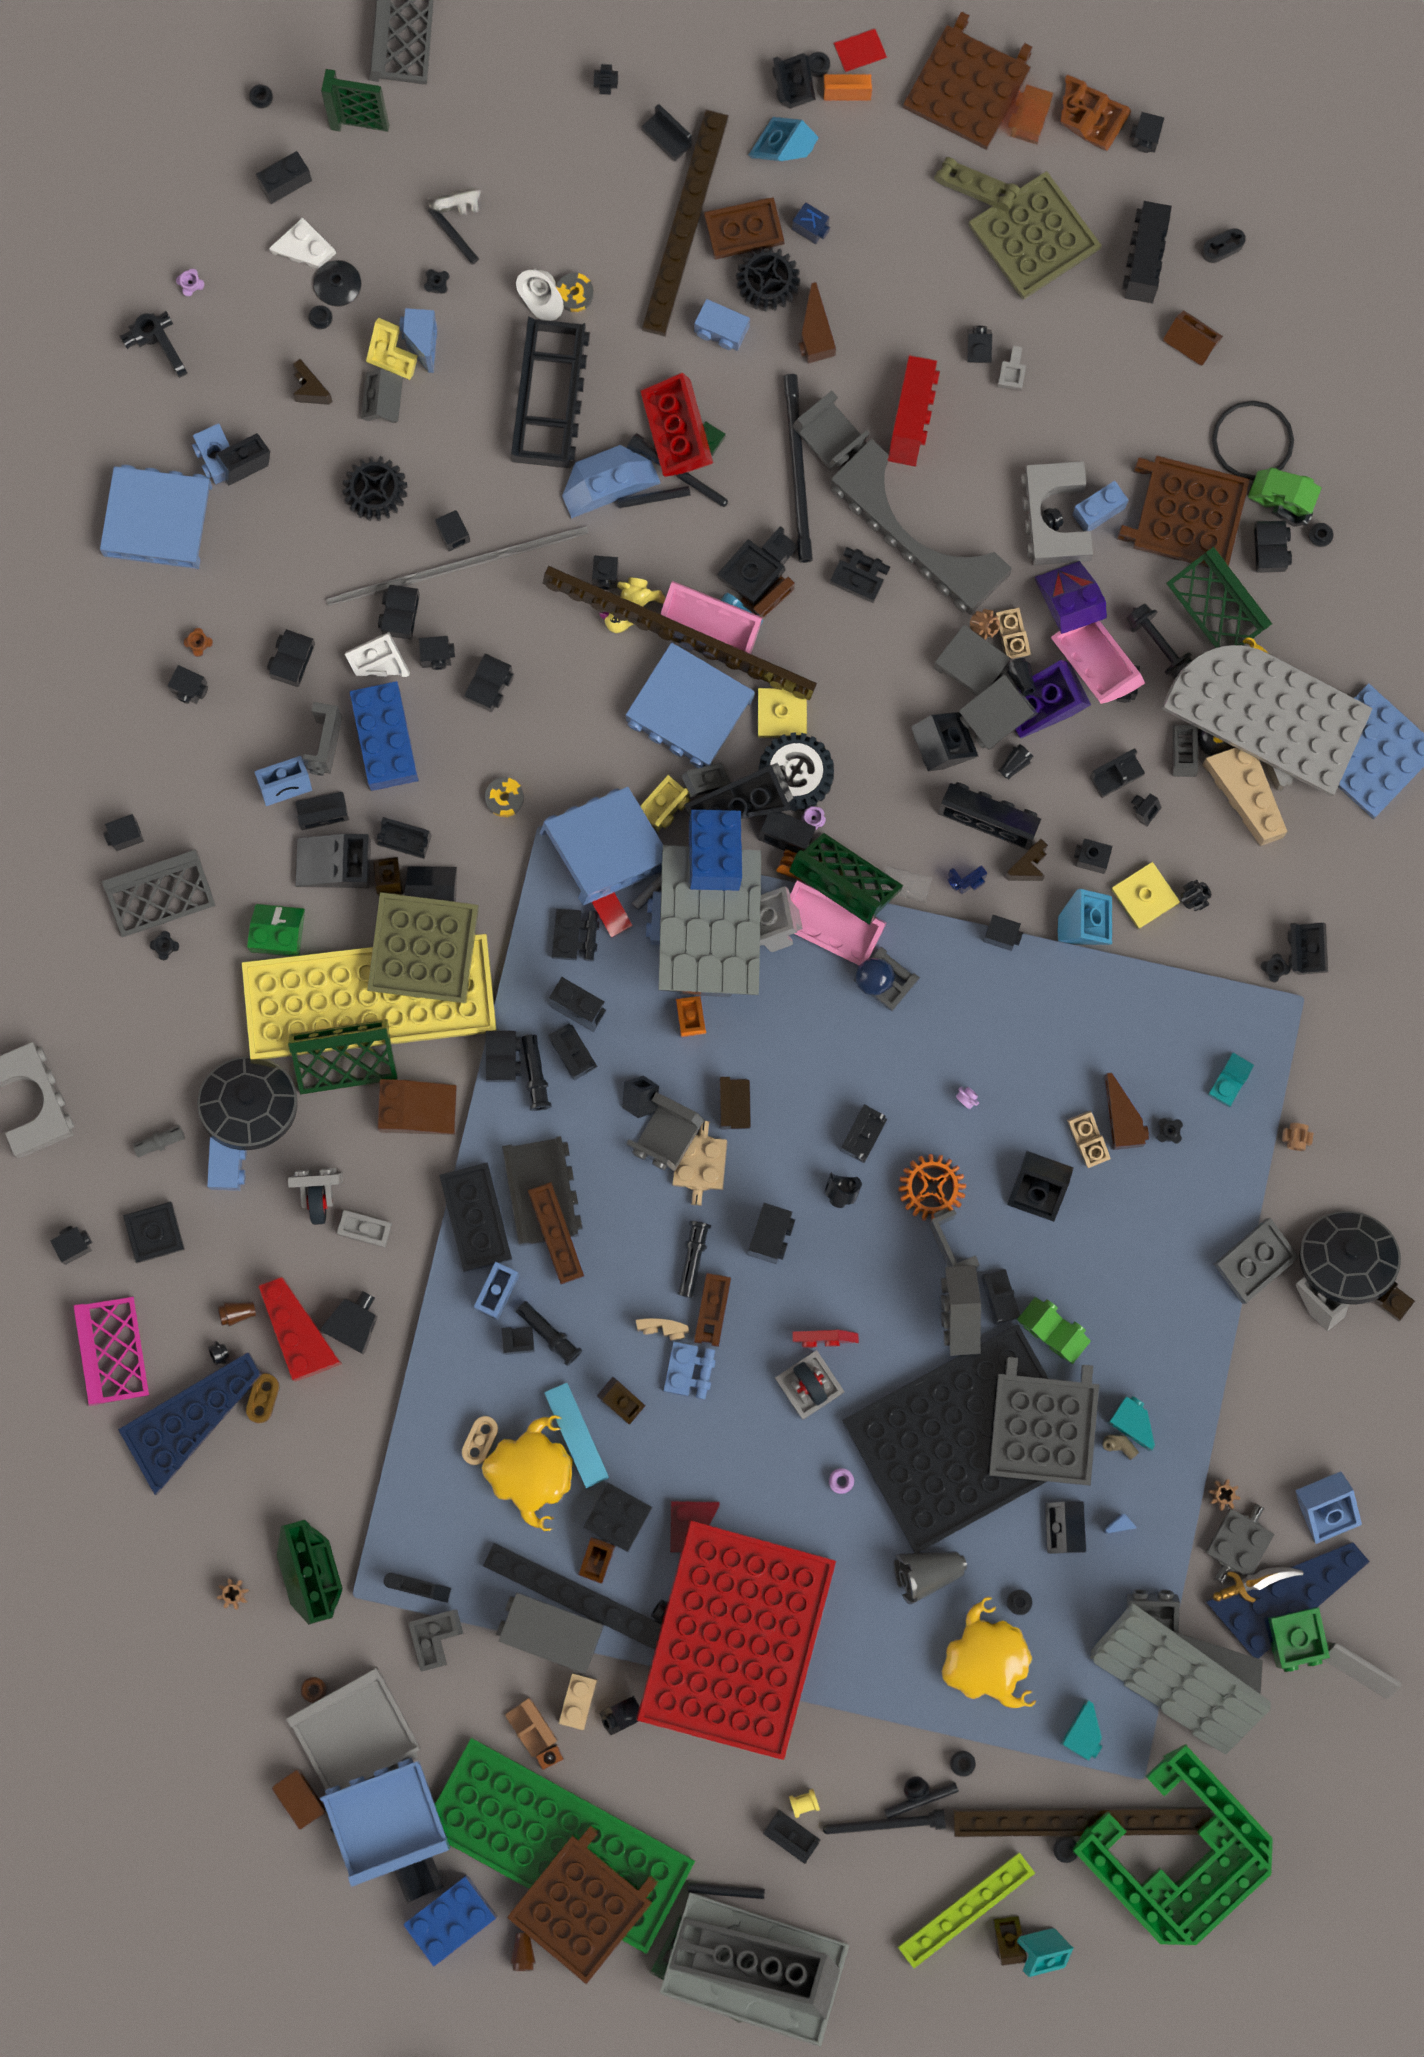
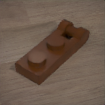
M706 1273L694 1343L702 1344V1342L712 1343L711 1346L719 1347L731 1277ZM705 1324L715 1326L714 1333L704 1332Z

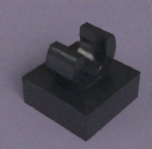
M1151 793L1146 799L1136 795L1131 801L1139 822L1145 826L1150 824L1162 808L1158 798Z

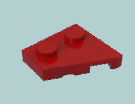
M843 1330L793 1332V1342L802 1343L804 1348H815L817 1343H825L826 1347H839L840 1343H859V1333Z

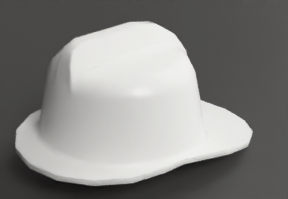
M535 268L523 271L517 277L516 289L537 318L553 321L562 314L563 300L556 289L555 280L549 272Z

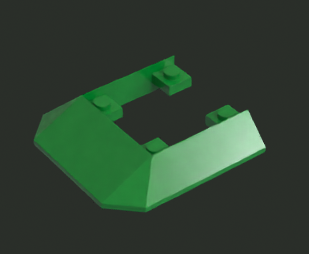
M1184 1744L1162 1756L1164 1759L1146 1775V1778L1164 1797L1179 1782L1184 1780L1215 1813L1197 1831L1210 1845L1211 1850L1175 1883L1159 1867L1141 1884L1109 1850L1126 1833V1830L1108 1811L1090 1828L1087 1826L1073 1849L1077 1856L1157 1942L1162 1945H1197L1272 1873L1273 1838L1191 1749Z

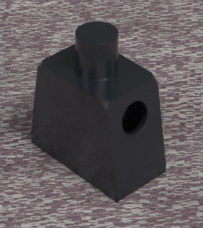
M362 1291L356 1303L345 1298L321 1327L320 1331L364 1355L377 1321V1316L368 1311L375 1297Z

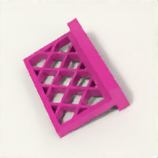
M134 1297L74 1305L73 1309L89 1407L149 1396ZM129 1303L131 1313L123 1321L113 1312L118 1305ZM114 1306L111 1311L105 1307ZM101 1308L108 1313L100 1325L91 1320V1309ZM110 1316L122 1323V1326L115 1335H112L103 1328V1325ZM131 1318H132L133 1327L128 1324V1321H129ZM92 1325H94L95 1327H97V1330L94 1332V1334H93ZM125 1326L134 1332L135 1338L129 1346L117 1338ZM100 1330L112 1338L104 1350L94 1342V1338ZM114 1340L126 1348L119 1360L106 1352ZM134 1343H136L137 1352L131 1348ZM96 1349L101 1352L98 1358L96 1355ZM128 1351L138 1357V1364L133 1371L121 1363ZM103 1355L116 1363L108 1375L98 1368V1362ZM118 1365L130 1373L122 1385L110 1377ZM138 1367L140 1368L141 1376L135 1373ZM100 1374L105 1377L102 1383L100 1381ZM132 1376H135L142 1381L143 1391L132 1393L125 1388V1385ZM107 1380H110L119 1387L114 1396L103 1398L102 1387ZM122 1390H124L126 1393H128V1394L119 1395V1393H120Z

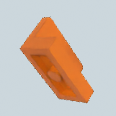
M824 74V101H871V74Z

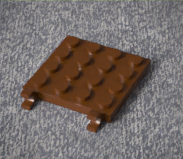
M961 11L954 28L947 25L904 102L903 108L987 150L1030 72L1031 66L1026 65L1031 56L1033 47L1024 43L1017 59H1014L964 34L963 32L969 23L970 15Z
M1157 455L1154 462L1139 457L1134 472L1139 474L1149 473L1151 477L1138 529L1122 525L1117 540L1134 541L1133 549L1188 563L1194 562L1211 547H1214L1229 566L1250 479ZM1204 560L1198 564L1200 566L1208 567Z
M592 1826L587 1829L579 1840L574 1836L570 1838L507 1917L585 1984L590 1981L651 1905L652 1901L647 1896L658 1883L650 1875L638 1890L592 1852L587 1846L598 1834V1831Z

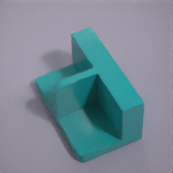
M1055 1928L1020 1936L1017 1941L1029 1955L1022 1970L1028 1977L1065 1968L1074 1949Z

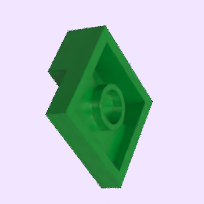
M1319 1607L1268 1618L1273 1638L1271 1646L1277 1668L1283 1669L1284 1672L1298 1670V1665L1307 1663L1308 1666H1316L1322 1664L1323 1659L1330 1658Z

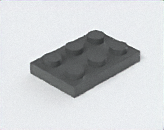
M1266 1218L1213 1265L1241 1303L1246 1304L1296 1261L1299 1256L1273 1220Z

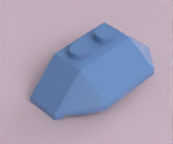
M618 445L575 462L562 497L572 519L661 483L651 460Z

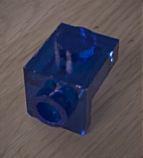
M981 865L962 879L956 870L952 868L949 870L948 876L950 878L947 880L955 891L959 890L961 894H964L971 888L975 891L985 884L984 879L987 876V871Z

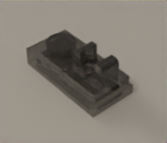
M471 188L428 200L430 208L439 210V213L452 211V206L457 205L459 213L466 215L467 202L471 204L473 212L479 211L478 199L481 192L480 189Z

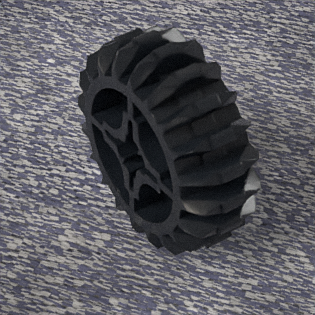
M771 246L768 248V252H764V249L760 247L759 254L752 250L750 252L751 258L744 256V264L738 265L739 272L736 273V280H738L736 287L741 290V298L747 297V305L754 301L755 309L763 305L765 312L768 306H772L774 311L777 310V304L784 308L786 306L785 300L791 302L793 300L792 294L798 293L797 285H800V278L797 277L800 271L795 268V260L789 261V253L782 257L781 249L773 253ZM768 264V266L764 268L758 267L760 265ZM777 267L784 271L788 281L783 280L782 276L776 273ZM772 272V279L770 278L768 281H766V284L764 286V279L766 280L768 277H770V274ZM749 277L759 284V291H756L751 286L748 280ZM772 290L778 291L773 294H767L769 291Z
M372 456L369 457V463H365V460L361 459V466L358 467L356 464H353L352 469L354 472L347 471L346 476L348 479L343 480V486L346 488L342 490L344 496H347L345 503L351 505L350 510L352 512L358 511V517L362 518L366 514L368 521H371L373 515H376L377 521L380 522L381 515L383 514L389 519V511L398 513L396 505L403 506L404 501L401 498L407 497V492L404 489L408 488L407 482L403 481L405 474L399 473L400 467L398 465L392 467L393 463L390 459L385 464L381 456L377 462H374ZM371 473H382L377 477L369 475ZM362 480L365 488L361 491L362 495L357 497L356 487L359 481ZM393 480L395 484L394 491L389 498L385 489L389 486L388 483ZM370 485L375 488L379 487L380 492L375 489L371 490ZM375 500L381 502V504L370 505L369 503Z

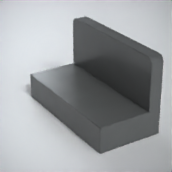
M384 369L366 372L361 419L371 421L382 418L392 423L398 422L403 382L402 376Z

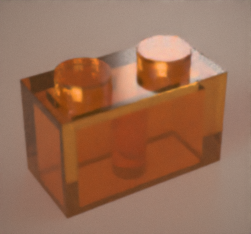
M1027 84L1024 93L1019 91L1015 104L1019 108L1017 114L1012 113L1008 127L1012 128L1010 137L1038 144L1052 102L1053 92Z

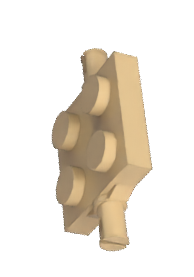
M705 1121L701 1125L698 1135L691 1142L674 1171L673 1186L687 1187L693 1190L691 1205L695 1206L696 1201L698 1206H702L703 1191L710 1189L723 1190L728 1141L708 1136L709 1121Z

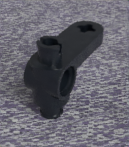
M167 311L158 316H155L154 313L142 314L136 319L135 323L128 326L130 331L119 335L126 349L135 344L142 347L146 344L159 342L177 376L181 378L188 374L163 330L174 325ZM146 326H154L151 332H143Z

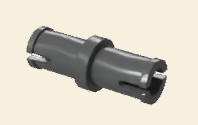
M177 1125L161 1133L158 1131L154 1132L153 1136L134 1142L133 1146L136 1155L140 1158L158 1149L159 1151L165 1150L166 1146L185 1140V1136L181 1126Z

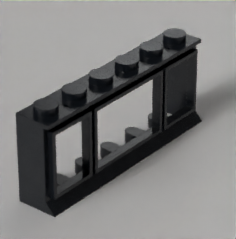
M528 316L511 450L512 462L570 468V461H575L576 446L572 445L573 438H578L579 423H575L576 415L581 414L582 401L578 400L579 392L584 391L585 378L581 377V371L586 369L587 355H584V346L589 347L590 332H586V323L576 324L538 320ZM538 331L576 335L573 355L536 352ZM534 360L572 364L565 420L527 416ZM526 424L564 428L561 454L523 450Z

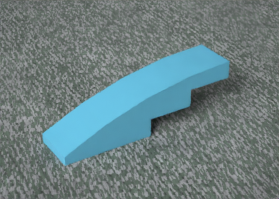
M568 1383L545 1392L554 1416L562 1417V1419H556L559 1428H561L562 1435L585 1487L588 1488L608 1479L609 1476Z

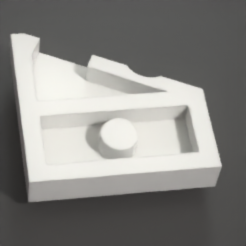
M303 218L269 248L270 252L274 255L280 254L289 257L292 261L306 263L308 266L319 269L336 254L335 249Z
M389 632L345 653L356 676H368L371 674L376 676L402 675V677H407L410 675Z

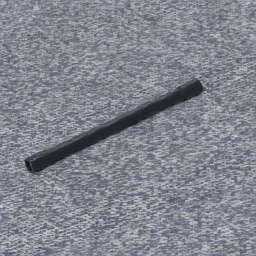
M787 374L783 376L787 402L798 534V561L800 563H808L813 561L809 533L802 438L792 427L800 417L798 376L796 374Z

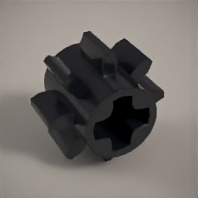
M601 64L600 70H594V88H599L600 94L611 95L612 89H618V71H613L612 64Z
M1198 880L1182 886L1185 891L1181 893V900L1186 908H1193L1194 911L1210 905L1207 900L1211 898V890L1206 883H1199Z

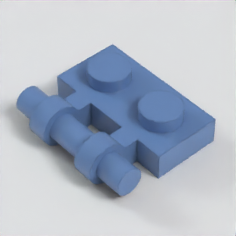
M673 1342L664 1392L688 1396L690 1387L697 1388L696 1398L705 1400L707 1390H710L711 1387L709 1379L711 1370L715 1367V1350L706 1348L704 1358L696 1357L698 1346ZM695 1365L702 1366L699 1380L692 1379Z

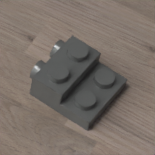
M1143 1589L1133 1590V1594H1127L1126 1610L1133 1603L1171 1631L1179 1633L1180 1601L1178 1594H1174L1171 1590H1159L1158 1594H1148V1591Z

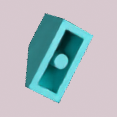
M1134 1396L1130 1399L1128 1397L1123 1398L1108 1424L1148 1451L1153 1450L1155 1443L1148 1411L1143 1408L1145 1404Z
M1086 1700L1060 1744L1089 1761L1091 1757L1095 1759L1098 1756L1103 1745L1099 1744L1102 1736L1094 1704Z

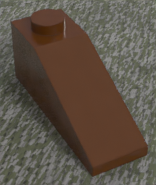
M816 282L811 284L801 342L798 343L800 354L802 357L806 356L807 363L831 358L836 354V346Z
M1107 1073L1104 1078L1113 1150L1143 1147L1146 1144L1145 1140H1149L1148 1126H1143L1142 1117L1113 1073Z

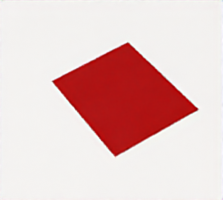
M876 29L834 43L845 72L887 58Z

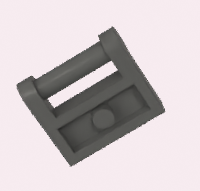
M881 947L872 958L886 960L892 965L894 973L906 981L901 986L894 980L892 988L881 995H872L889 1010L893 1011L920 977L915 973L911 974L886 954L887 951Z

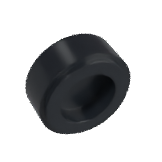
M814 52L808 57L811 76L819 78L829 72L830 59L825 53Z

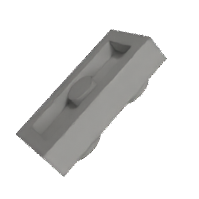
M344 1210L337 1235L386 1248L392 1223Z

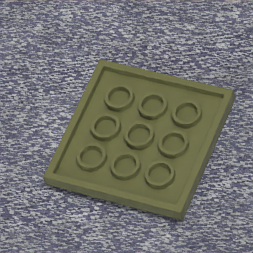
M1047 171L1020 188L1021 191L1017 198H1013V204L1009 211L992 206L969 221L968 224L1022 300L1096 253L1102 247Z
M380 892L367 991L466 1003L479 905Z

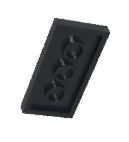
M488 1162L439 1175L463 1271L466 1272L495 1264V1262L501 1263L512 1260Z

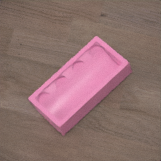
M674 581L671 582L660 613L667 618L750 654L762 622V617Z
M1100 621L1061 634L1059 631L1051 637L1101 704L1118 699L1145 684L1140 672Z
M801 880L796 881L790 894L791 901L799 909L803 928L797 930V933L794 934L857 965L870 958L887 922L876 917L868 925Z

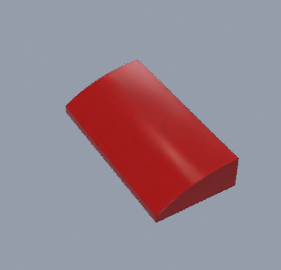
M682 372L641 390L663 476L678 475L712 464L711 452L690 378Z

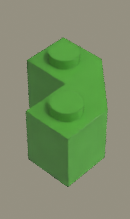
M1270 467L1269 469L1257 472L1248 497L1266 508L1280 505L1295 515L1302 516L1312 514L1322 487L1315 484L1314 480L1308 476H1299Z
M1034 1297L1017 1321L1036 1339L1039 1338L1050 1347L1049 1349L1073 1365L1091 1342L1084 1334L1086 1332L1085 1328L1075 1321L1071 1324L1064 1320L1056 1312L1058 1307L1048 1299L1043 1302Z

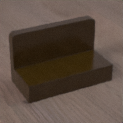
M720 1077L721 1130L750 1129V1081L748 1079L730 1080V1077Z

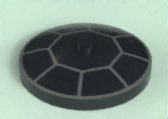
M250 1056L228 1060L209 1073L200 1087L197 1107L204 1129L215 1141L231 1149L256 1150L273 1144L286 1134L295 1120L298 1099L295 1085L282 1067L267 1059L251 1060Z
M1339 1211L1319 1218L1308 1228L1300 1246L1299 1261L1306 1280L1318 1293L1338 1303L1358 1305L1372 1302L1390 1290L1400 1270L1401 1254L1395 1237L1380 1221L1359 1212Z

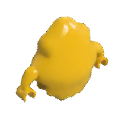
M558 1415L541 1417L534 1420L518 1440L503 1439L500 1441L495 1451L484 1460L481 1467L483 1476L492 1486L494 1495L501 1500H512L520 1510L523 1520L532 1527L541 1528L543 1531L553 1530V1528H546L544 1521L545 1519L554 1518L552 1516H544L539 1519L535 1511H538L545 1503L554 1504L559 1502L571 1487L573 1459L566 1453L562 1444L551 1443L547 1436L541 1433L542 1429L547 1426L553 1431L561 1429L555 1428L552 1425L553 1419H562Z
M986 1596L982 1602L974 1605L967 1613L966 1627L962 1638L949 1643L946 1649V1660L941 1670L942 1679L948 1686L961 1691L967 1698L976 1699L987 1694L997 1699L1005 1707H1031L1036 1703V1700L1026 1702L1024 1697L1032 1693V1690H1025L1020 1698L1012 1695L1017 1681L1025 1679L1028 1675L1029 1665L1032 1661L1031 1653L1019 1628L1013 1627L1005 1621L992 1624L988 1621L980 1620L981 1612L991 1613L996 1609V1606L991 1609L985 1608V1601L992 1599L991 1596Z

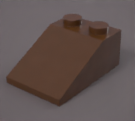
M380 1079L378 1130L380 1133L455 1135L457 1085Z

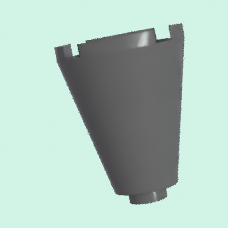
M957 1551L902 1553L895 1556L897 1560H894L893 1563L898 1587L903 1586L906 1593L901 1595L908 1604H914L964 1576V1570L967 1569L965 1557Z

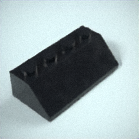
M960 782L949 784L938 815L1026 850L1030 849L1041 818L1037 817L1038 814L1031 810L1024 809V811L1014 808L1015 805L1005 800L998 802L993 800L990 794L982 791L978 793L969 790L967 785Z

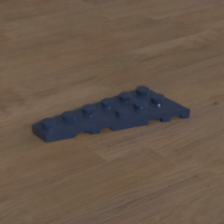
M249 1352L118 1429L154 1495H157L262 1375Z
M1351 1542L1290 1567L1302 1570L1304 1572L1303 1575L1281 1579L1261 1590H1249L1247 1594L1255 1598V1602L1245 1601L1237 1594L1225 1600L1222 1599L1219 1602L1211 1599L1205 1603L1252 1657L1259 1659L1272 1648L1271 1642H1273L1268 1618L1319 1607L1370 1561Z

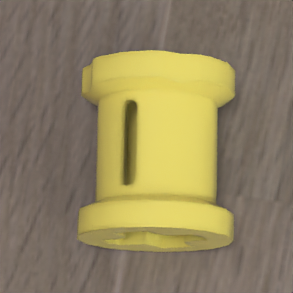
M810 1789L809 1793L796 1797L793 1795L789 1796L795 1818H799L800 1814L812 1810H820L813 1789Z

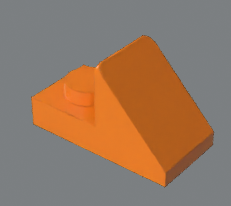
M701 996L676 999L681 1038L706 1034Z

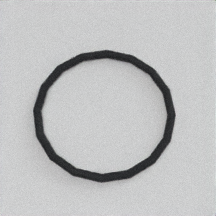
M1253 400L1237 403L1224 411L1214 425L1212 436L1215 456L1224 469L1235 476L1254 480L1256 475L1236 471L1227 465L1219 453L1217 444L1218 430L1228 414L1237 408L1253 405L1267 408L1280 417L1287 427L1290 441L1287 455L1281 464L1276 467L1278 470L1284 468L1292 456L1294 446L1292 427L1283 413L1268 403Z

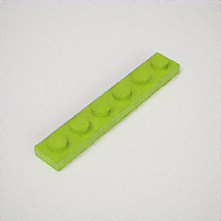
M1018 1852L899 1945V1950L911 1966L916 1968L1032 1877L1035 1872L1021 1853Z

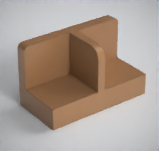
M528 1698L506 1714V1718L517 1733V1737L520 1738L532 1757L558 1741L531 1698Z

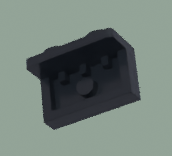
M802 53L785 60L779 57L773 58L774 67H772V72L778 85L776 95L781 103L791 109L816 100L808 55Z
M1324 922L1302 925L1291 923V930H1288V942L1291 945L1292 954H1289L1290 968L1299 975L1327 973L1326 924Z

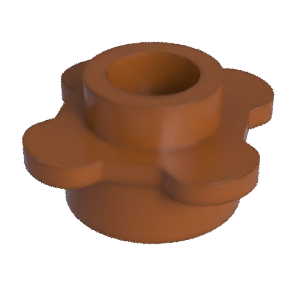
M201 628L194 629L184 639V646L189 647L196 657L202 656L203 651L213 645L212 638L206 637Z

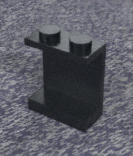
M563 977L560 978L549 997L551 1008L592 1032L596 1030L606 1013V1009L602 1008L605 1001Z

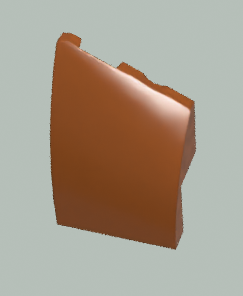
M1067 75L1065 77L1066 91L1065 96H1063L1064 109L1061 113V123L1087 142L1108 151L1132 111L1128 106L1109 99L1107 94L1088 87L1084 81Z

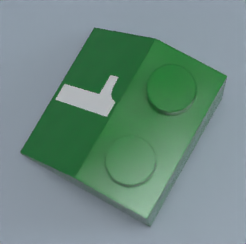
M256 904L249 928L247 944L249 951L259 954L300 956L305 909Z

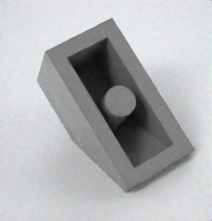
M1305 1277L1296 1283V1287L1309 1314L1326 1331H1329L1345 1318L1350 1304L1338 1303L1324 1297L1309 1284Z

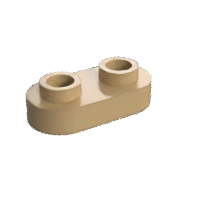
M483 1416L474 1422L462 1448V1456L467 1463L479 1465L487 1458L498 1434V1425L494 1419ZM483 1425L490 1426V1432L488 1434H483L481 1432V1428ZM478 1448L480 1451L479 1456L472 1457L470 1454L471 1450Z

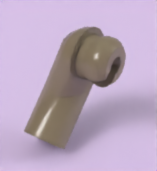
M1110 1434L1103 1439L1102 1447L1106 1451H1122L1129 1460L1140 1453L1125 1435Z

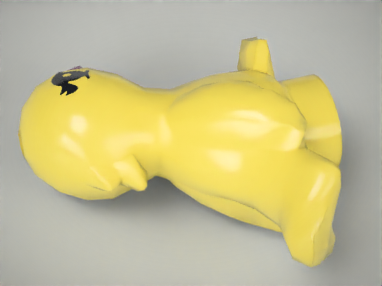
M630 577L628 583L619 581L617 587L622 590L620 597L642 607L651 601L664 604L666 599L660 590L651 591L647 589L648 581ZM606 611L599 613L600 617L605 621L607 628L613 633H621L634 625L629 621L618 620L613 614Z

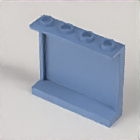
M131 465L114 466L100 546L103 556L199 569V549L209 489L212 490L213 487L210 479L201 474H193L191 477L184 476L181 472L169 471L168 474L161 473L154 468L138 470Z
M671 642L626 713V721L629 722L627 725L637 732L642 730L649 734L648 737L653 742L659 745L664 743L669 746V750L679 757H682V755L691 759L690 763L695 767L710 766L747 705L750 706L755 697V691Z
M629 787L621 790L616 788L605 797L600 799L598 797L592 798L586 805L581 807L573 806L559 816L552 815L545 819L540 831L541 836L548 834L580 888L581 892L578 898L583 906L662 872L663 843Z
M412 1758L397 1763L398 1769L390 1772L388 1767L373 1772L374 1778L366 1781L364 1776L349 1781L350 1787L342 1790L339 1785L325 1790L326 1796L320 1798L324 1802L349 1874L348 1879L351 1887L450 1849L420 1761L413 1762Z

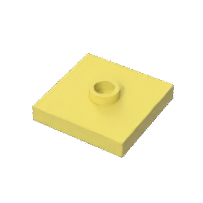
M758 688V738H780L781 735L790 736L791 733L795 732L796 735H801V733L807 734V699L796 698L791 692L784 689Z
M1153 862L1111 889L1138 930L1180 903Z

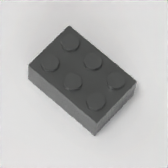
M976 1265L945 1267V1278H941V1291L945 1293V1295H941V1309L944 1310V1312H941V1326L947 1329V1331H943L944 1346H949L950 1356L980 1354L981 1299Z

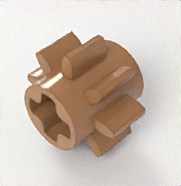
M985 608L982 612L976 611L970 619V628L985 640L987 637L993 638L1000 628L999 616L993 615L992 610Z
M1290 1123V1128L1283 1130L1282 1141L1287 1142V1149L1305 1151L1306 1145L1311 1146L1314 1133L1308 1132V1125Z
M1229 1479L1225 1480L1223 1486H1221L1220 1482L1215 1481L1216 1489L1208 1491V1493L1213 1494L1214 1498L1210 1504H1220V1511L1224 1509L1226 1504L1230 1509H1233L1234 1505L1232 1502L1240 1500V1497L1235 1495V1490L1239 1487L1229 1486ZM1220 1489H1222L1223 1491H1229L1230 1494L1227 1496L1228 1501L1226 1499L1221 1500L1219 1498V1496L1222 1494Z
M228 1579V1586L219 1585L223 1592L217 1599H224L226 1601L224 1608H228L230 1604H233L234 1609L238 1610V1603L248 1602L244 1598V1593H248L249 1589L241 1587L243 1584L242 1580H239L234 1585L233 1580ZM232 1587L234 1590L239 1591V1595L235 1597L236 1601L233 1598H228L227 1595L231 1592Z

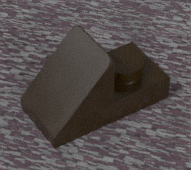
M301 359L293 364L295 370L293 375L302 387L293 393L295 401L300 403L331 404L333 401L327 389Z
M1040 839L1006 873L1005 878L1008 881H1043L1045 875L1033 863L1039 864L1046 857L1045 851L1048 844Z
M398 857L374 860L377 895L380 897V892L396 895L403 894Z
M1394 1282L1386 1294L1373 1302L1397 1321H1401L1415 1300L1397 1287L1398 1283Z
M614 1377L608 1381L597 1395L607 1407L629 1425L646 1406Z
M1019 1916L993 1919L997 1953L1001 1966L1026 1963V1951L1017 1942L1018 1938L1023 1936Z

